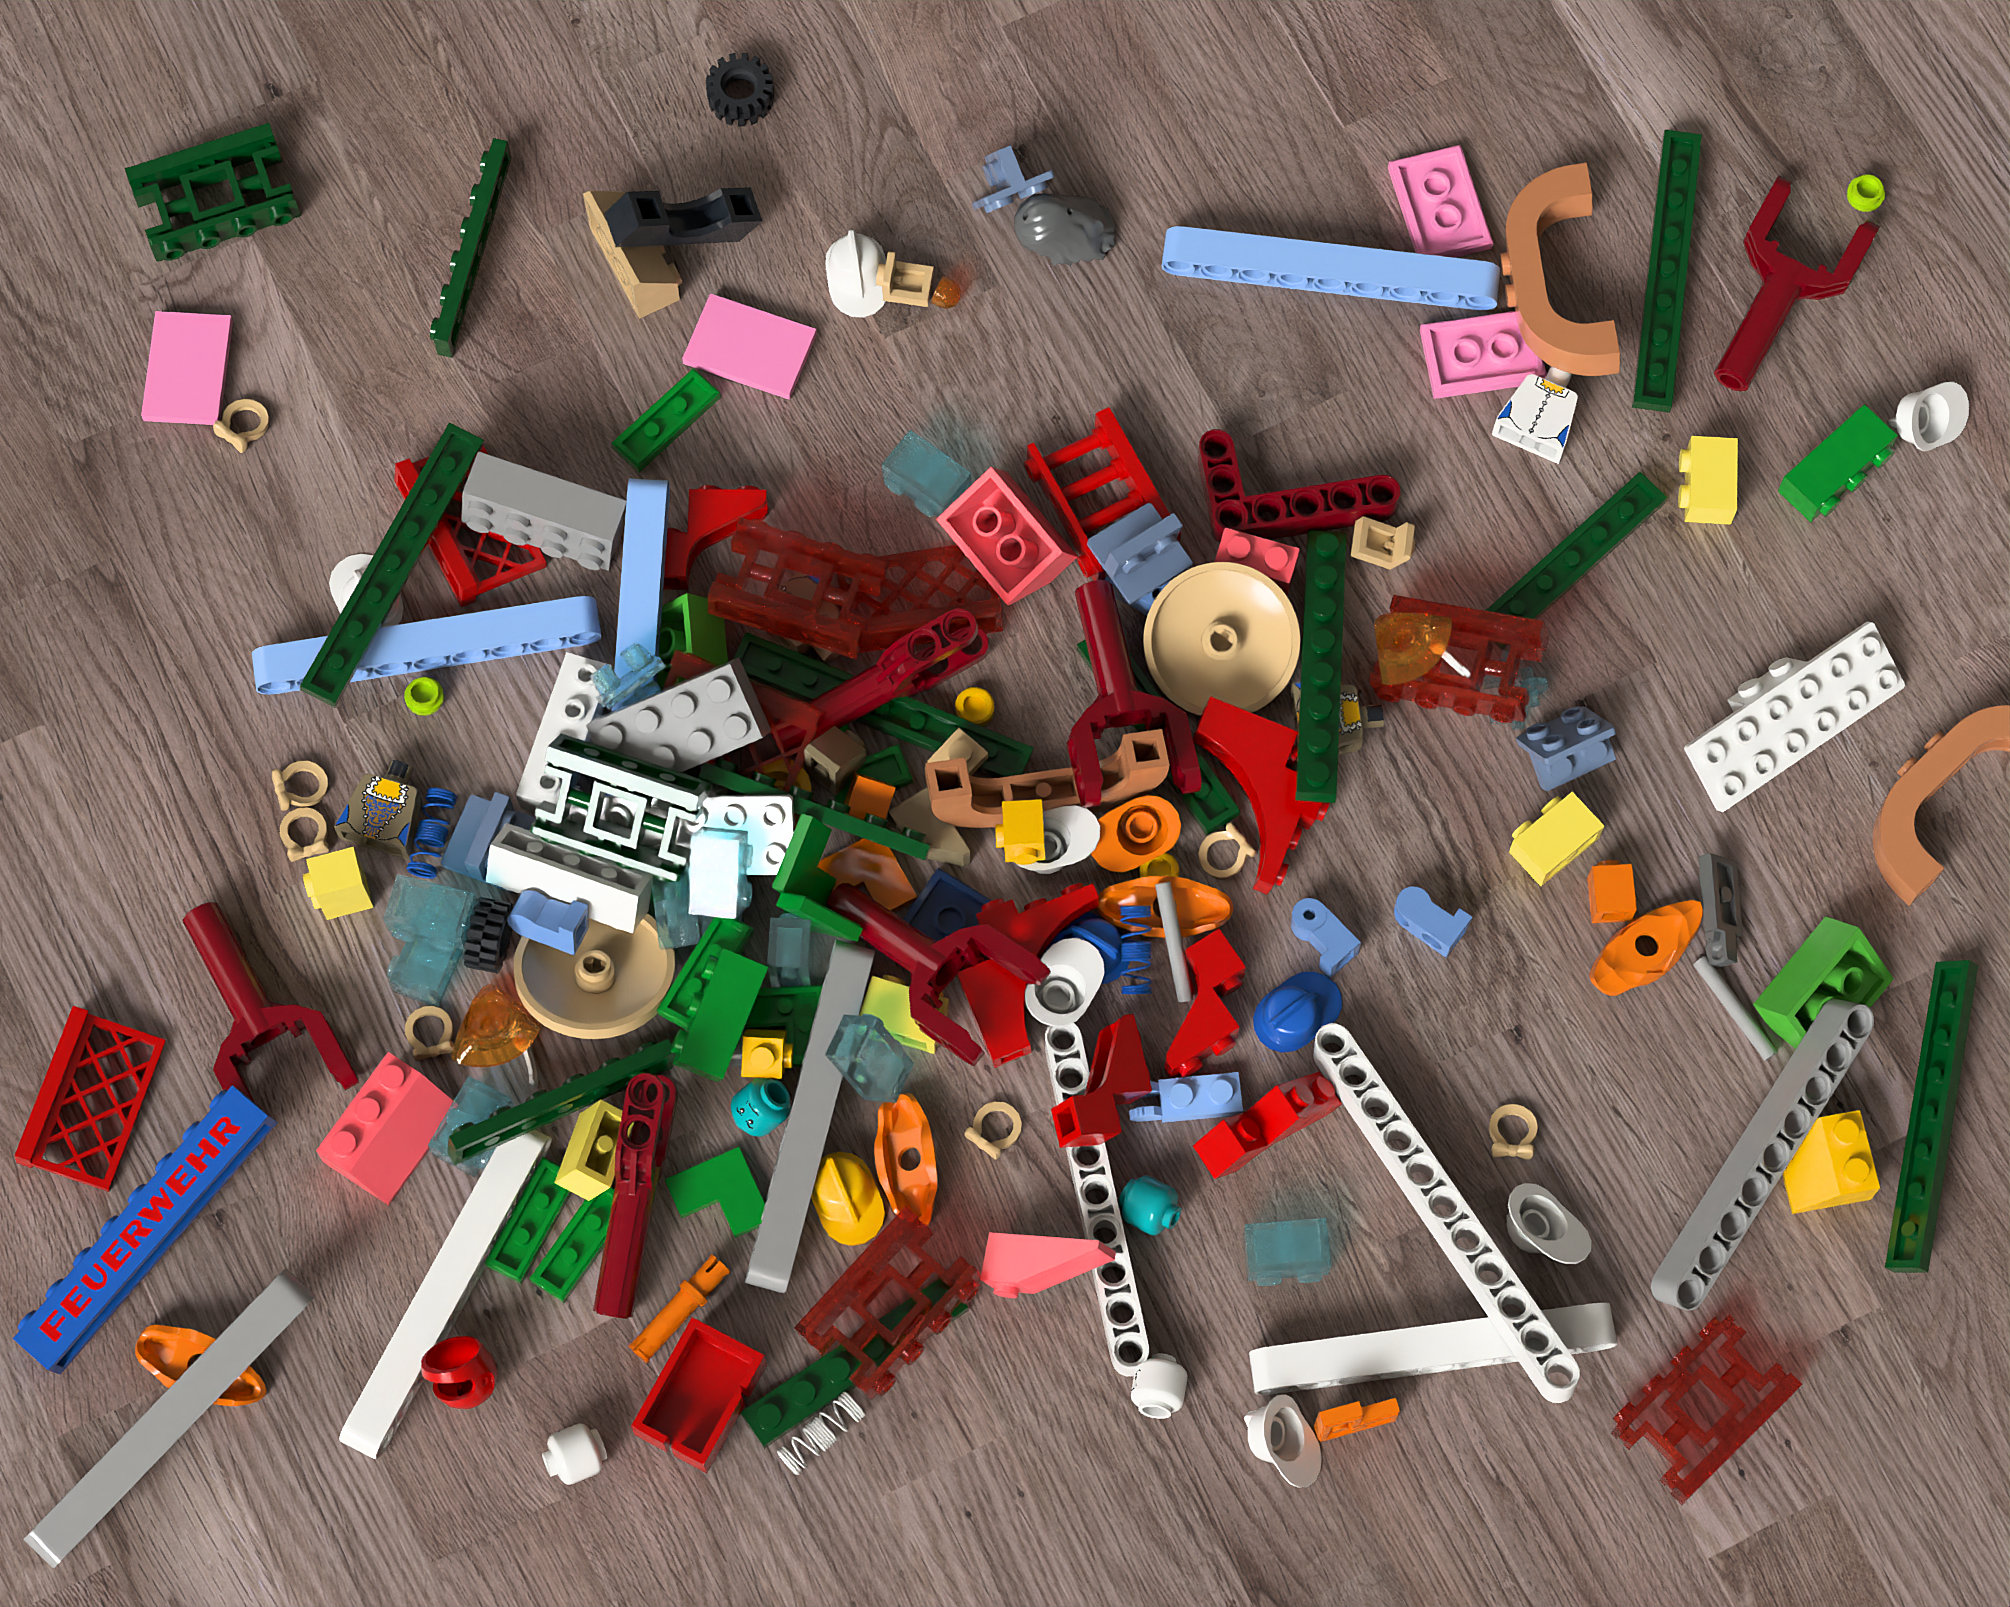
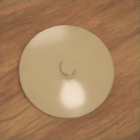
M1206 563L1179 574L1158 594L1151 605L1144 626V656L1156 685L1169 700L1180 708L1201 716L1211 696L1252 713L1270 703L1289 682L1299 657V624L1288 597L1274 581L1263 573L1238 563Z
M649 914L645 915L634 933L616 929L613 926L589 918V929L575 955L522 936L514 956L516 990L527 1011L537 1021L553 1031L582 1039H604L619 1036L639 1028L657 1014L658 1007L675 981V954L673 946L663 927Z

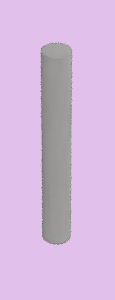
M1171 881L1155 884L1177 999L1178 1002L1190 1001L1194 998Z
M1707 956L1697 960L1693 966L1763 1060L1767 1061L1775 1056L1778 1051L1716 968L1710 965Z

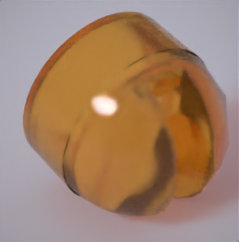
M943 275L930 303L944 309L956 306L961 298L959 284Z

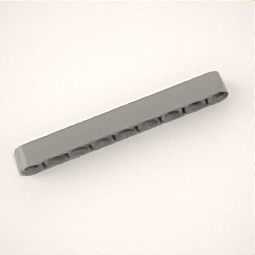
M835 940L791 1103L790 1115L787 1118L761 1217L762 1223L758 1228L745 1278V1283L785 1294L875 953L873 949Z
M1831 999L1822 1007L1654 1274L1651 1282V1291L1656 1300L1686 1311L1698 1308L1704 1301L1870 1035L1874 1026V1016L1869 1007L1841 999Z
M285 1268L23 1540L52 1568H55L316 1296Z

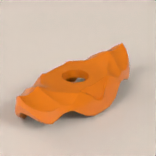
M1148 876L1105 888L1098 895L1100 907L1097 910L1111 924L1131 932H1138L1148 928L1122 923L1120 919L1126 916L1120 915V907L1150 905V917L1130 918L1124 921L1144 924L1152 928L1149 932L1140 935L1165 938L1162 918L1156 915L1153 910V902L1157 898L1155 884L1171 881L1182 937L1196 935L1220 927L1230 919L1234 908L1230 897L1216 888L1187 878Z
M1688 900L1651 910L1639 915L1624 928L1617 931L1603 947L1591 968L1589 976L1594 986L1606 995L1617 996L1629 989L1648 985L1665 975L1679 961L1701 926L1703 917L1701 902ZM1642 935L1651 936L1657 942V952L1652 956L1641 955L1635 947L1636 939Z
M901 1093L883 1101L878 1109V1130L874 1142L876 1170L880 1184L889 1199L892 1210L897 1216L911 1226L926 1229L932 1220L937 1192L936 1149L928 1119L916 1097L912 1093ZM916 1148L921 1155L920 1164L914 1170L906 1171L901 1165V1157L906 1150Z
M150 1325L139 1335L135 1345V1355L141 1365L149 1370L163 1385L170 1388L190 1367L191 1359L197 1354H203L216 1339L192 1329ZM249 1365L213 1404L241 1406L255 1403L266 1396L267 1388L261 1377Z

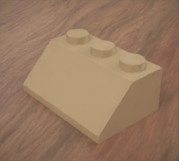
M588 191L583 193L590 229L639 319L679 301L678 285L682 284V280L673 263L666 264L662 254L666 253L663 245L615 247L604 213L626 192Z

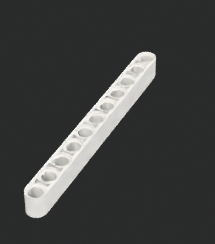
M1330 1023L1322 1026L1315 1036L1313 1058L1324 1077L1332 1083L1339 1099L1541 1395L1553 1403L1568 1401L1573 1396L1580 1377V1369L1577 1362L1349 1031L1339 1024ZM1327 1043H1335L1342 1050L1330 1053L1322 1046ZM1348 1075H1357L1364 1082L1359 1085H1352L1344 1078ZM1371 1107H1379L1386 1112V1115L1373 1117L1366 1110ZM1394 1139H1401L1409 1147L1404 1150H1396L1389 1145V1142ZM1415 1172H1424L1430 1176L1431 1180L1426 1183H1419L1411 1175ZM1440 1204L1447 1205L1454 1213L1449 1216H1441L1434 1211V1207ZM1460 1238H1469L1476 1243V1247L1470 1250L1463 1249L1456 1241ZM1483 1271H1491L1500 1280L1495 1283H1487L1480 1278L1479 1274ZM1513 1304L1518 1306L1523 1314L1518 1317H1511L1503 1311L1502 1307ZM1530 1338H1537L1545 1344L1546 1348L1542 1351H1534L1526 1345L1525 1341ZM1554 1372L1563 1373L1568 1377L1569 1383L1563 1386L1556 1385L1550 1380L1548 1375Z

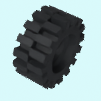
M735 53L729 54L730 61L728 62L721 57L717 60L718 68L712 65L709 69L710 76L707 75L706 77L707 99L711 111L715 110V116L719 120L725 116L726 124L731 126L734 119L738 120V127L745 126V119H749L751 125L757 123V115L763 119L767 116V108L771 110L773 106L774 86L772 74L769 73V67L766 63L761 65L760 58L755 55L752 61H749L748 53H742L741 59H736ZM745 80L751 82L755 89L753 94L747 98L734 99L727 95L726 88L734 81Z
M484 897L478 898L477 905L475 904L473 908V915L470 917V927L466 933L464 966L496 974L500 972L503 967V961H505L507 956L506 951L509 949V939L513 930L507 922V918L513 909V903Z

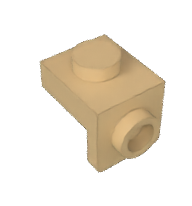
M888 251L886 264L879 263L876 286H882L883 301L928 307L934 267L896 261V252Z
M1363 516L1355 521L1351 557L1391 570L1411 558L1415 550V539L1413 538L1415 525L1406 522L1395 528Z
M958 728L932 755L927 763L965 757L968 775L972 776L988 759V752Z

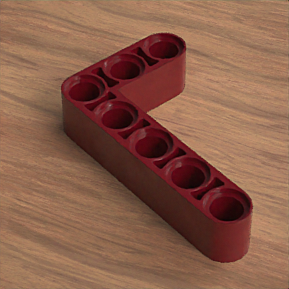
M1212 429L1204 433L1199 441L1198 467L1212 534L1219 543L1225 528L1272 540L1307 534L1308 530L1327 531L1355 526V521L1363 516L1382 522L1390 519L1397 510L1400 486L1393 477L1388 475H1374L1245 497L1231 436L1223 430ZM1217 448L1225 454L1220 457H1213L1206 451ZM1225 483L1232 489L1227 492H1220L1213 486ZM1378 493L1385 494L1390 498V501L1385 503L1378 502L1373 498V495ZM1347 500L1353 506L1348 509H1342L1335 502ZM1309 506L1315 512L1311 515H1304L1297 508ZM1263 512H1271L1277 519L1265 521L1259 515ZM1226 518H1232L1239 522V525L1236 527H1226L1221 521Z

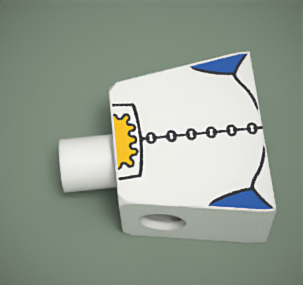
M1551 366L1545 379L1534 374L1527 375L1499 413L1492 435L1559 464L1578 399V395L1575 392L1566 389L1571 379V373Z

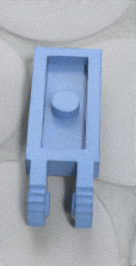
M1239 1073L1160 1079L1158 1082L1150 1081L1152 1091L1143 1097L1159 1096L1160 1107L1141 1106L1129 1111L1130 1120L1133 1122L1162 1120V1123L1243 1113Z

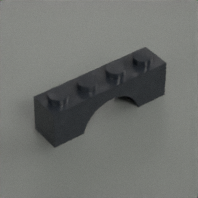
M751 187L720 188L702 198L674 204L662 202L659 190L626 192L604 213L616 248L739 242L762 222Z

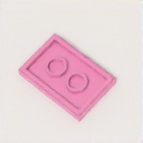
M1461 145L1402 158L1388 163L1389 174L1415 253L1456 258L1492 249L1493 240Z
M710 293L682 358L683 364L790 400L817 336V330Z
M155 311L141 413L143 421L214 425L215 421L221 419L233 326L231 315Z
M1516 311L1421 324L1420 334L1434 399L1519 387L1529 374H1534L1543 379L1547 376L1544 361L1531 351L1522 338L1518 327Z

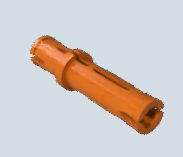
M711 1254L709 1256V1259L688 1282L683 1280L678 1285L681 1288L637 1338L628 1345L645 1363H649L654 1354L698 1306L702 1308L708 1302L706 1297L726 1275L730 1274V1270L720 1260L717 1261L718 1259Z

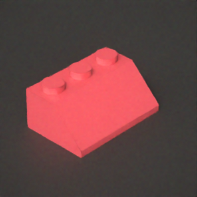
M990 467L936 519L1007 605H1011L1051 583L1078 557L1008 472L994 467Z
M388 1052L322 1141L316 1152L323 1163L389 1206L460 1107L423 1074Z

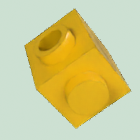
M1042 799L1002 801L1003 824H995L996 847H1004L1005 861L1028 865L1037 860H1045Z
M746 1029L743 1035L741 1077L782 1079L785 1068H792L793 1044L786 1043L787 1031Z

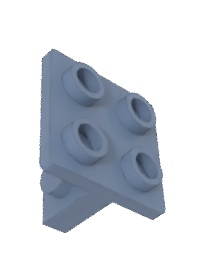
M1011 145L984 157L987 163L983 165L985 177L991 187L996 186L998 192L973 202L972 206L974 210L984 206L986 213L1014 202L1012 194L1018 192L1020 199L1047 189L1046 180L1054 178V173L1050 170L1025 181Z
M1151 503L1145 504L1089 538L1087 546L1128 604L1135 603L1179 574L1190 569L1193 564L1190 557L1177 541L1183 526L1174 513L1162 519Z
M1576 706L1568 708L1561 713V717L1548 723H1536L1528 727L1526 733L1516 737L1518 746L1529 753L1540 787L1546 792L1616 760L1609 737L1616 734L1614 726L1586 707Z
M498 792L494 793L491 801L476 795L469 796L441 859L442 867L506 890L486 882L490 844L506 823L530 831L531 824L536 820V817L514 810L510 797Z

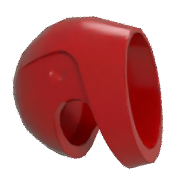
M464 1335L447 1338L431 1347L422 1357V1376L426 1380L434 1382L433 1392L435 1396L449 1407L463 1410L474 1408L490 1398L496 1387L497 1364L486 1347L472 1336Z

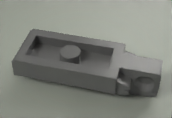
M1707 853L1699 856V881L1703 905L1702 919L1706 933L1705 938L1708 942L1705 950L1710 965L1720 968L1738 962L1737 937L1743 936L1737 862L1729 858Z

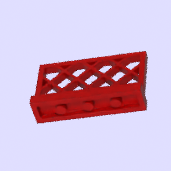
M483 445L480 452L488 454ZM429 457L414 463L411 462L410 458L395 463L394 482L404 501ZM469 470L465 478L468 479L471 470ZM457 492L453 500L462 502L463 493ZM462 511L459 518L445 513L428 543L461 608L474 603L477 595L546 568L547 563L539 547L529 544L523 546L515 545L508 542L502 535L490 531L488 533H479L470 529L466 523L461 522ZM450 524L455 526L454 531L452 530ZM461 528L481 534L476 549L459 543L457 537ZM487 537L508 543L502 558L481 551ZM513 545L528 550L533 558L532 561L522 565L507 559ZM467 556L472 557L471 563L469 562ZM477 560L499 566L495 576L479 581L474 571Z
M72 1006L15 1152L16 1163L29 1168L36 1167L109 1192L166 1040L91 1015L88 1010ZM97 1027L111 1032L117 1045L94 1054L89 1043L93 1028ZM118 1035H121V1036H124V1037H127V1038H130V1039H128V1040H126V1041H124V1042H121L120 1039H119V1037H118ZM137 1042L153 1046L154 1049L150 1060L133 1068L124 1048ZM87 1049L90 1057L81 1061L84 1051ZM120 1051L129 1070L107 1080L98 1060ZM93 1063L102 1082L80 1092L74 1080L75 1074L78 1069ZM145 1070L142 1081L140 1082L137 1073ZM132 1076L138 1088L135 1098L119 1105L110 1085ZM72 1085L76 1094L67 1098ZM105 1088L114 1108L92 1117L84 1097ZM79 1100L88 1120L65 1129L60 1118L62 1108ZM131 1107L126 1120L122 1111ZM117 1113L124 1126L120 1136L104 1142L96 1123ZM57 1123L61 1132L52 1136ZM91 1125L100 1145L78 1155L69 1135ZM65 1138L73 1157L59 1164L44 1160L43 1157L48 1145ZM117 1144L114 1154L111 1157L108 1148ZM103 1151L109 1162L104 1180L88 1175L81 1161ZM77 1163L80 1172L68 1167Z

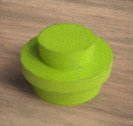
M1862 175L1853 179L1847 189L1848 202L1852 207L1862 212H1871L1878 209L1885 198L1884 186L1873 175Z
M420 677L413 680L407 686L404 698L407 707L413 713L426 716L435 713L441 708L444 702V691L440 683L435 679Z

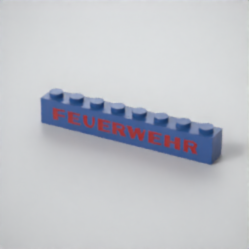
M232 1085L228 1091L223 1090L215 1096L209 1106L210 1112L201 1122H194L185 1131L182 1137L184 1142L174 1153L166 1154L155 1167L157 1173L146 1185L141 1184L131 1193L128 1198L129 1205L119 1216H113L104 1224L100 1231L102 1236L92 1248L87 1247L77 1255L73 1262L74 1268L65 1279L61 1278L51 1285L45 1294L47 1299L37 1311L29 1312L18 1325V1330L20 1331L14 1336L13 1340L48 1371L61 1374L276 1126L278 1122L242 1091Z

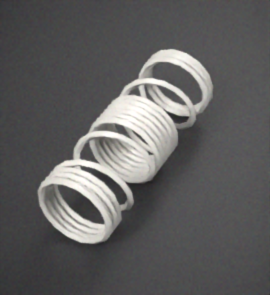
M843 1392L841 1396H838L839 1401H833L834 1411L842 1425L828 1414L819 1413V1418L815 1417L808 1425L803 1427V1432L815 1450L798 1437H792L791 1441L801 1461L783 1446L777 1450L780 1458L796 1475L802 1473L798 1464L803 1468H807V1464L800 1454L794 1439L805 1445L817 1456H821V1453L816 1444L822 1451L826 1452V1449L837 1441V1437L825 1425L822 1415L829 1418L845 1432H848V1428L840 1416L835 1403L844 1407L856 1422L865 1417L863 1409L847 1392Z

